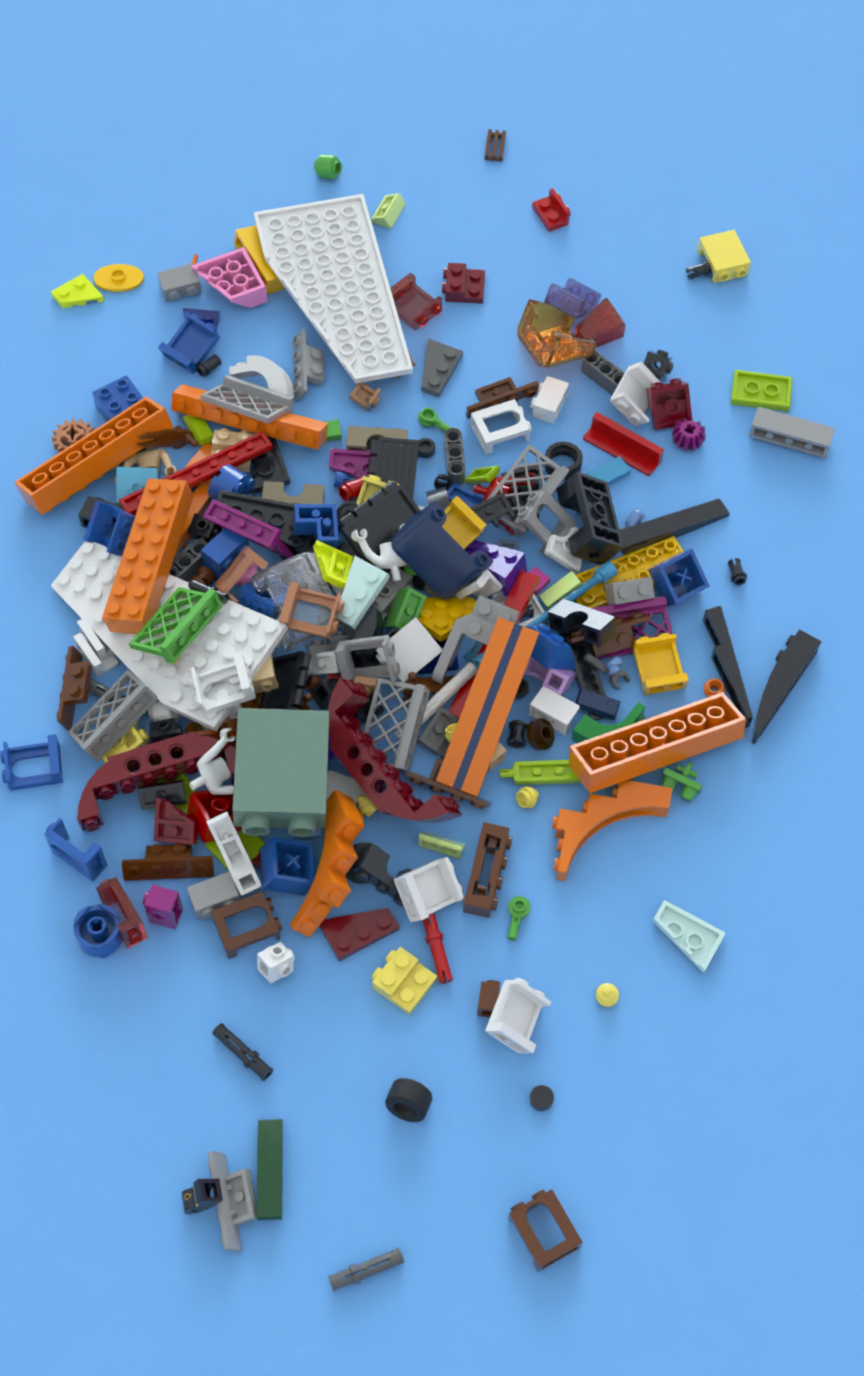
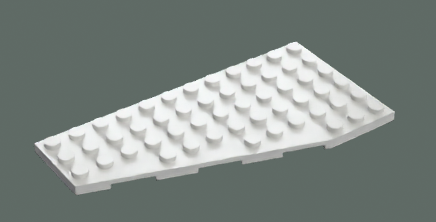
M359 194L254 212L264 260L355 384L413 373L412 363L364 195Z
M85 541L51 584L53 590L81 619H86L97 637L111 649L134 676L158 696V700L165 708L217 731L234 706L205 715L201 707L197 708L194 701V695H197L196 690L192 689L189 680L190 677H193L191 668L194 667L197 674H201L234 663L233 654L242 652L252 681L287 632V625L228 600L226 604L222 603L223 607L182 653L176 664L167 663L162 656L131 649L129 643L137 634L110 632L102 620L122 556L107 553V548L96 542ZM169 574L158 610L178 587L189 589V582ZM181 595L177 601L185 599L187 596ZM187 604V605H184V606H182V607H179L178 610L187 608V607H189L190 605ZM175 609L166 612L165 615L175 612ZM177 618L167 621L166 625L177 621ZM158 624L154 626L152 629L163 626V624ZM165 633L155 635L153 638L164 636ZM150 638L144 639L140 643L150 641ZM235 676L209 685L204 692V697L208 700H217L241 692L239 677Z

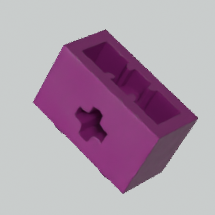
M152 884L150 891H146L142 902L149 921L176 930L183 912L179 892Z

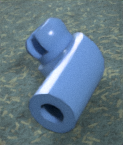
M639 509L631 511L625 522L626 526L630 527L641 522L645 516L644 512Z
M614 657L606 664V670L609 671L611 676L615 673L617 675L620 672L621 658Z

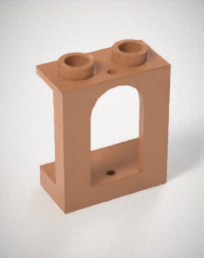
M247 545L215 583L219 588L218 591L228 593L229 600H233L235 603L238 600L229 590L252 562L263 570L269 564Z
M291 581L279 623L286 624L288 630L331 640L332 634L337 632L339 621H336L338 613L342 614L345 602L342 601L341 593L337 592V596L311 591L300 588L299 583ZM298 600L329 608L332 613L328 625L319 626L293 619Z

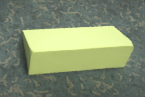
M400 193L385 195L371 218L372 223L392 228L405 206V201Z
M571 571L539 595L547 608L550 609L579 588L582 583L574 572Z
M425 831L419 834L420 847L461 859L465 844Z

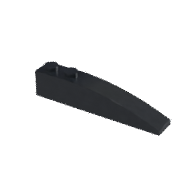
M800 629L795 636L790 635L785 644L787 648L785 651L781 649L775 658L777 663L770 674L759 703L751 743L756 744L817 654L822 641Z

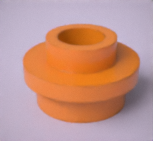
M713 678L704 684L703 691L707 697L722 692L725 693V686L721 680Z

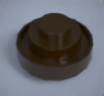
M539 718L532 720L528 724L526 736L530 746L538 751L549 749L554 742V730L550 722Z

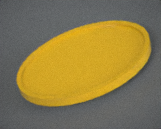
M113 264L102 267L95 272L93 277L96 286L111 292L129 291L139 287L144 281V276L140 269L126 264Z

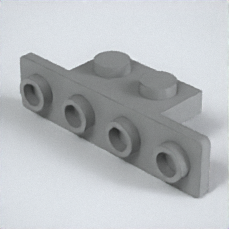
M303 329L298 335L294 336L292 341L294 346L292 357L294 361L293 390L296 401H299L307 392V381L320 386L324 382L323 350L306 345V330Z
M211 1151L208 1152V1167L212 1173V1179H220L223 1201L217 1204V1217L222 1231L221 1241L225 1250L238 1252L242 1250L238 1226L257 1219V1206L251 1173L249 1169H242L228 1174L225 1154Z

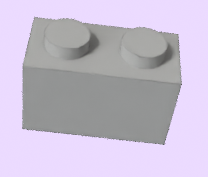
M194 263L157 272L165 302L193 296L202 292L198 273L191 268Z
M652 577L604 584L607 605L655 598Z
M230 871L186 887L197 919L211 918L212 910L240 900Z

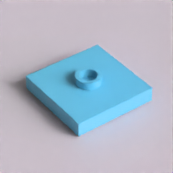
M117 467L116 503H119V499L144 488L147 479H158V468Z

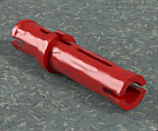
M429 914V919L425 918L422 920L427 935L425 940L430 946L439 984H446L444 974L448 983L454 979L442 942L444 937L439 931L436 915Z

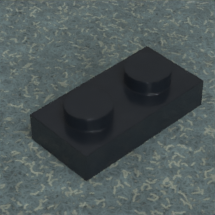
M183 780L138 786L141 810L155 808L156 798L158 797L165 798L173 805L186 803Z

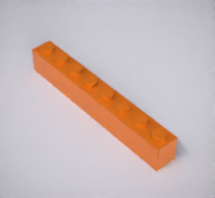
M182 384L172 392V411L253 433L263 431L268 437L316 450L327 440L328 423L286 413L270 423H265L202 401L201 394L207 392L206 390Z

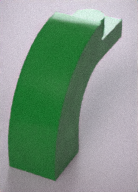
M638 702L629 715L622 722L615 725L598 723L585 714L573 729L571 740L580 743L645 720L644 712L646 707Z

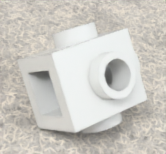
M281 942L269 946L257 953V970L271 984L294 972V954L291 949L286 948Z

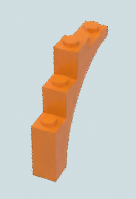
M626 780L620 782L618 787H613L612 797L590 793L589 801H584L582 812L560 808L559 816H554L552 829H556L555 838H559L557 851H561L560 858L555 857L553 871H557L556 880H566L569 866L577 851L600 829L616 821L631 817H667L672 788Z
M335 789L326 800L325 840L316 876L302 906L290 923L292 930L308 937L312 936L333 906L338 908L350 893L351 889L345 875L358 859L352 842L365 826L353 798Z

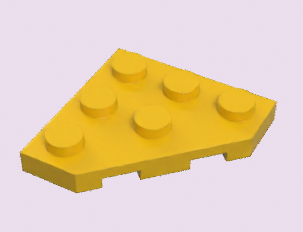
M426 597L418 621L432 637L442 642L449 637L456 619L472 614L477 601L471 597H464L460 600L457 597L443 600L440 597Z

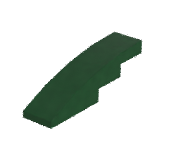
M283 1119L258 1120L257 1220L282 1219Z

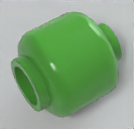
M321 154L314 162V169L318 177L332 180L340 175L342 164L335 155Z

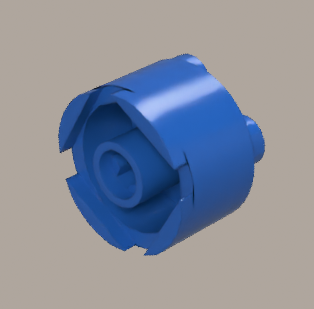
M225 465L219 470L222 473L218 477H213L209 485L208 496L211 497V501L213 499L217 501L219 490L249 495L255 485V480L232 465Z
M98 904L90 907L89 905L84 907L74 919L75 937L80 948L86 954L106 958L121 945L124 936L123 927L116 911L110 906Z

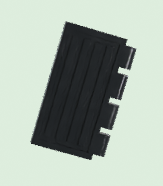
M379 437V440H371L370 455L377 457L369 458L367 474L375 475L381 478V482L387 484L388 481L392 480L402 484L413 499L419 440Z
M392 480L382 487L381 490L370 496L367 502H362L352 510V513L349 512L338 520L339 525L342 527L339 531L358 557L368 562L369 560L364 555L359 543L355 542L351 537L354 530L358 531L359 537H361L360 530L365 529L367 531L365 540L370 549L378 555L380 553L379 545L391 542L399 531L400 526L421 510L403 485L400 484L398 486Z
M298 651L273 658L278 688L262 693L259 709L300 710L298 708H301L304 695V690L302 689H305L311 654Z

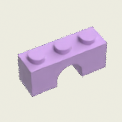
M530 656L524 675H531L540 679L543 682L542 687L563 695L568 692L576 673L565 669H546Z

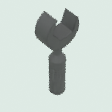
M589 652L585 655V661L602 673L610 675L603 662ZM620 670L617 675L616 673L613 676L610 675V685L616 690L621 689L616 683L618 677H623L626 682H630V676L624 670Z

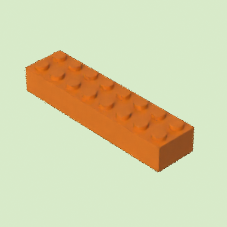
M146 396L14 483L24 501L43 515L50 512L59 503L68 500L77 491L85 489L94 480L100 479L109 470L118 467L127 458L133 457L144 448L137 445V443L154 440L140 439L138 436L148 432L154 433L173 429L174 426L166 409Z
M147 479L102 616V620L110 632L138 634L158 611L194 496L187 481Z
M722 692L569 746V766L587 791L593 793L744 738L746 719Z

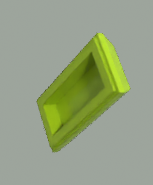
M187 414L182 417L188 429L193 433L194 439L198 441L199 446L212 443L214 434L205 419Z
M500 467L475 468L464 479V483L469 485L490 483L499 474Z

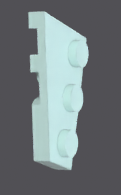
M354 556L342 594V601L345 602L342 614L338 613L337 619L355 629L390 578L388 573Z
M666 900L663 901L653 919V922L705 973L726 933Z

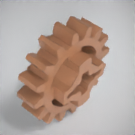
M72 418L70 423L64 420L63 426L58 424V430H53L54 436H51L54 449L60 453L94 431V428L90 427L89 422L83 424L82 419L75 422V419Z

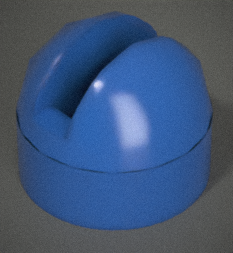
M337 471L333 487L339 488L343 480H349L347 474Z

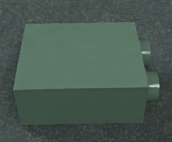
M238 708L233 820L234 826L242 827L244 834L263 836L270 833V828H288V833L292 836L311 837L316 834V829H325L329 711Z

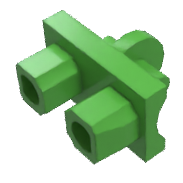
M689 762L686 767L678 764L676 770L683 773V775L665 768L662 786L672 788V792L677 783L684 786L680 795L681 798L691 802L696 794H700L702 790V784L687 778L689 776L696 779L698 773L691 770L693 767L692 763Z

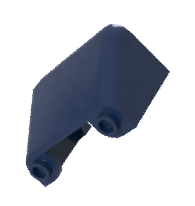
M434 501L406 521L393 537L391 546L394 552L438 597L448 600L487 570L494 561L481 550L474 552L470 556L442 527L446 521V513Z

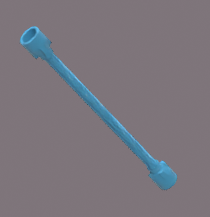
M609 561L605 562L594 571L595 574L591 579L563 599L573 602L596 584L601 582L605 584L617 575L616 567ZM550 609L528 625L545 623L549 620L548 611ZM485 651L473 659L477 669L480 666Z

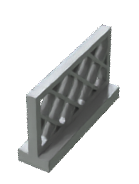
M230 375L223 377V384L201 394L202 401L265 423H270L286 413L293 414L294 397Z
M528 444L488 499L496 496L498 492L502 493L503 485L512 484L514 493L505 494V497H515L516 507L512 509L519 512L524 506L520 507L518 497L529 496L535 492L531 491L530 481L540 480L542 488L536 492L547 490L552 496L570 470L564 465L560 467ZM528 452L536 456L537 463L526 464L525 456ZM549 465L555 470L552 475L543 476L541 466ZM538 467L539 476L529 477L527 468ZM524 468L525 478L515 479V469ZM526 482L528 492L517 493L516 483ZM540 504L538 506L537 515L545 505ZM507 515L499 518L501 522L514 530V534L519 538L528 529L524 523L515 525L507 518Z
M127 670L67 733L98 762L155 703L158 696ZM130 679L129 685L124 686V684ZM127 692L126 698L121 699L122 694ZM113 696H115L114 701L109 702V700H110ZM112 708L111 713L106 715L107 709ZM98 712H100V713H99V717L94 718V716H95ZM97 724L96 729L91 730V726ZM82 728H84L83 733L76 735Z
M378 678L364 733L370 734V730L378 725L383 734L373 739L374 742L372 744L378 749L375 743L386 737L390 746L383 750V752L387 754L393 750L396 754L394 764H388L390 766L393 765L401 773H406L410 771L430 690L421 684L412 685L396 681L391 683V680ZM382 685L391 686L394 692L383 699L380 694ZM406 689L413 690L412 697L403 702L399 694ZM397 696L401 705L391 711L386 702ZM384 704L389 713L378 719L375 715L376 708ZM404 708L407 712L406 719L398 723L394 714ZM392 717L396 725L385 732L381 722ZM399 729L402 734L401 739L393 744L388 735Z

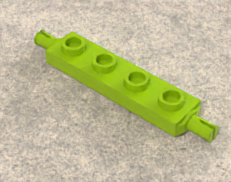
M569 760L514 762L512 769H499L500 778L513 777L515 785L582 783L569 766Z

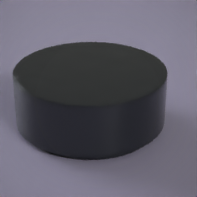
M429 438L420 439L418 456L422 458L432 457L435 453L434 441Z
M539 1085L532 1089L530 1104L534 1109L546 1111L552 1106L554 1094L549 1087Z

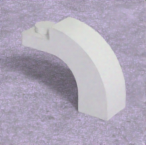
M250 355L246 356L247 363L239 362L236 363V366L229 367L230 375L241 379L252 376H264L268 389L294 397L293 385L289 376L270 359Z
M225 812L206 821L241 896L261 887V882L228 813Z

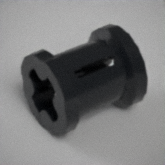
M521 720L509 722L510 736L507 739L508 746L512 748H523L526 746V740L524 739L528 726L526 722Z

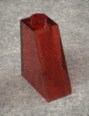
M605 298L576 326L575 335L573 336L574 342L583 352L623 338L625 323L608 298Z

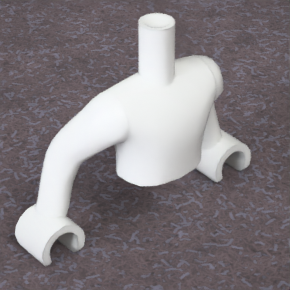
M365 529L360 530L361 537H359L358 531L354 530L351 537L355 542L359 543L366 558L378 568L391 569L393 582L400 581L399 567L407 564L394 552L391 542L379 545L380 556H378L370 549L365 540L367 531Z
M232 728L222 729L220 732L221 739L197 762L201 776L189 783L192 790L205 784L213 795L234 794V785L222 786L224 781L231 778L225 761L222 757L212 760L228 742L235 740V736L227 738V732L232 730Z

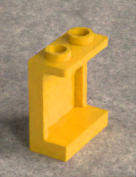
M458 496L444 510L446 521L442 527L464 550L485 531L487 525Z
M663 633L653 638L645 636L638 638L634 642L632 650L644 695L684 689L689 680L687 673H683L676 647V634Z

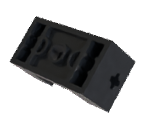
M577 471L556 489L560 506L581 513L584 526L568 538L570 551L574 557L601 565L624 549L608 483Z

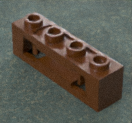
M483 822L464 900V913L490 918L491 911H496L498 898L495 897L496 890H501L503 877H500L501 869H506L508 857L504 856L505 850H510L513 838L509 836V827ZM486 843H488L487 853L495 855L488 882V896H485L486 887L479 886L486 857ZM477 889V894L473 895L474 890Z

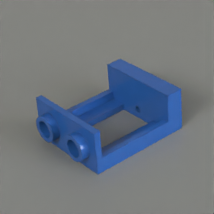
M96 501L83 540L91 543L96 542L105 546L107 553L122 556L135 516L114 505ZM113 518H116L117 520L110 538L108 534Z
M266 574L240 586L236 598L238 600L237 604L272 618L274 612L283 608L289 586Z
M56 734L47 735L48 742L33 745L9 748L7 742H3L4 750L0 751L1 762L5 764V770H2L3 783H7L10 791L63 783L60 743ZM49 755V774L17 777L12 772L14 764L19 760Z
M61 818L55 823H51L46 829L44 835L52 853L92 882L108 866L102 848L95 842L83 853L67 841L69 835Z

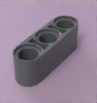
M588 350L583 354L582 372L609 394L613 395L624 372L595 350Z
M449 428L444 433L446 474L450 479V485L455 483L460 486L464 483L465 479L462 433L457 428Z
M201 539L193 541L174 558L169 574L188 582L196 575L198 568L204 566L202 555L199 552L208 543Z

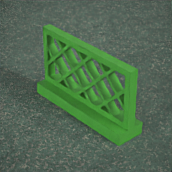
M178 587L129 643L130 648L162 656L167 663L174 664L223 607L216 590L209 589L206 593ZM181 595L187 596V598L177 601ZM187 604L190 605V606L187 607V608L178 610L179 607H182V606L187 605ZM175 609V612L165 615L166 612ZM177 618V621L166 625L167 621ZM158 624H163V626L152 629L154 626ZM165 633L164 636L153 638L155 635ZM150 638V641L140 643L142 640Z

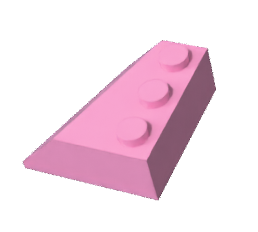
M244 247L191 266L196 273L232 303L252 308L268 302L266 286Z

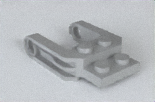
M479 595L472 614L455 620L434 669L432 680L443 684L442 681L448 668L452 666L465 635L488 645L498 617L515 623L520 612Z

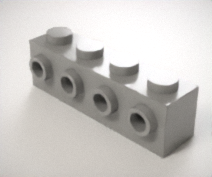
M758 407L749 437L826 458L835 428Z
M400 568L401 580L393 582L390 571L388 573L390 578L373 601L381 612L383 624L386 622L398 589L407 587L413 589V576ZM342 622V631H345L346 635H352L358 628V625L353 629Z

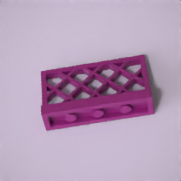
M213 499L203 515L205 520L281 556L291 559L294 555L279 539L283 533L280 529Z
M666 596L592 608L612 615L615 618L630 617V613L642 611V613L650 615L651 619L653 615L662 613L664 621L661 626L652 620L646 621L641 629L632 625V630L637 633L634 641H636L639 635L653 638L659 632L673 634L666 608ZM647 623L657 629L653 637L642 631ZM627 648L596 658L602 660L632 655L633 650Z

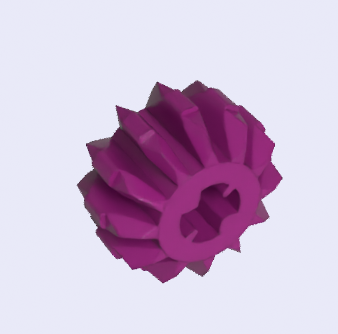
M685 418L682 422L677 421L672 430L673 443L677 444V449L683 447L684 452L687 449H690L692 452L695 448L700 449L705 441V427L701 426L700 421L694 422L693 418L690 421Z

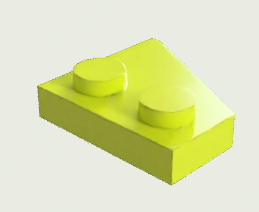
M84 274L51 291L52 297L62 308L86 305V301L97 300L98 303L104 301L102 294Z
M316 540L313 549L323 580L344 589L353 556Z

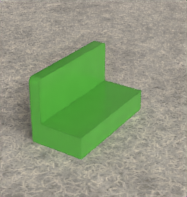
M410 587L398 589L384 627L387 629H402L414 617L418 619L427 596Z

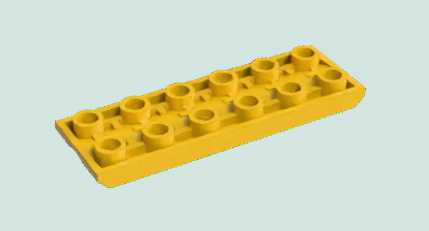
M672 536L609 561L616 567L617 575L605 584L651 577L648 571L649 568L683 550L676 538ZM601 565L576 574V576L584 584L595 574L594 571ZM604 583L596 584L577 598L576 602L589 608L608 606Z

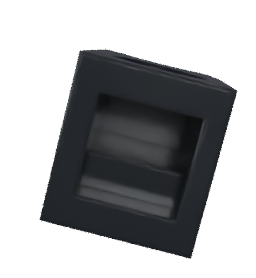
M219 1178L197 1179L193 1182V1187L181 1192L185 1214H195L208 1210L223 1201ZM212 1187L215 1193L214 1197L210 1196Z

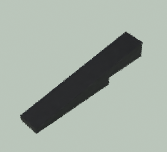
M719 498L620 529L624 549L621 552L624 556L672 536L675 538L726 518L730 513Z
M717 606L705 610L703 623L715 646L711 658L732 703L746 719L745 728H748L753 718L722 607Z
M558 632L559 636L564 638V642L571 646L576 664L575 670L572 671L576 673L575 680L579 690L582 687L606 696L597 668L584 660L588 652L592 655L589 643L584 640L570 643L565 638L566 634ZM588 712L589 717L595 721L604 719V717Z

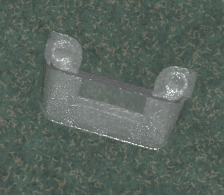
M311 552L297 554L264 570H260L251 577L253 586L259 592H269L280 615L291 581L299 583L300 588L334 596L328 583L323 580L320 567ZM298 600L293 619L325 626L329 623L332 611L324 606ZM339 621L338 629L342 626L343 622ZM287 630L280 641L288 652L305 647V644H312L311 640L326 641V639Z

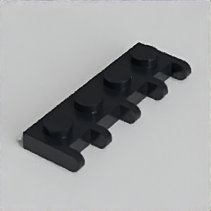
M503 492L470 508L485 524L492 522L495 528L500 526L497 519L507 514L511 520L516 518Z

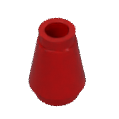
M362 477L341 484L338 492L344 501H353L359 496L363 485Z

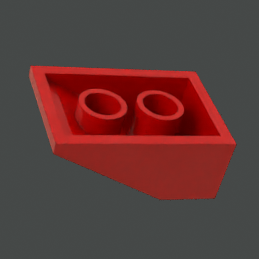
M209 790L193 792L190 795L187 814L198 821V833L204 843L215 841L206 821L227 812L234 825L233 794L213 795ZM235 827L238 832L242 830V827Z

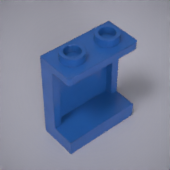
M185 312L183 315L186 320L168 344L162 342L158 349L163 356L194 374L198 363L203 362L220 339V336L213 324L202 322V319L195 313L191 315Z

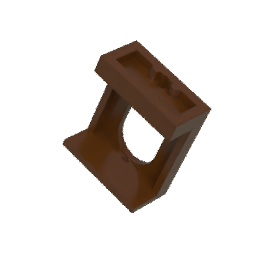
M263 891L211 911L214 924L228 959L236 957L237 950L270 937L276 936V939L280 940L279 931L282 930V926L278 917L273 918L271 913L274 910L270 897L265 898ZM254 907L265 909L268 919L264 925L231 938L224 921L225 918Z
M552 1189L547 1192L545 1190L537 1192L532 1196L533 1200L526 1204L520 1202L510 1209L512 1212L508 1216L509 1222H513L534 1259L533 1264L537 1272L578 1250L583 1243ZM541 1204L549 1209L566 1238L565 1241L546 1252L526 1217L527 1212Z

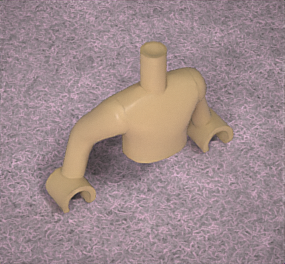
M148 447L144 451L137 452L133 457L127 458L122 466L132 467L138 464L141 468H158L159 473L163 461L166 476L177 472L176 467L171 463L168 453L164 449H154V447Z

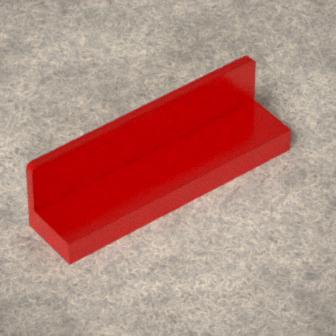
M598 412L592 417L591 428L583 436V440L615 458L620 456L627 465L647 476H650L662 461L663 448Z

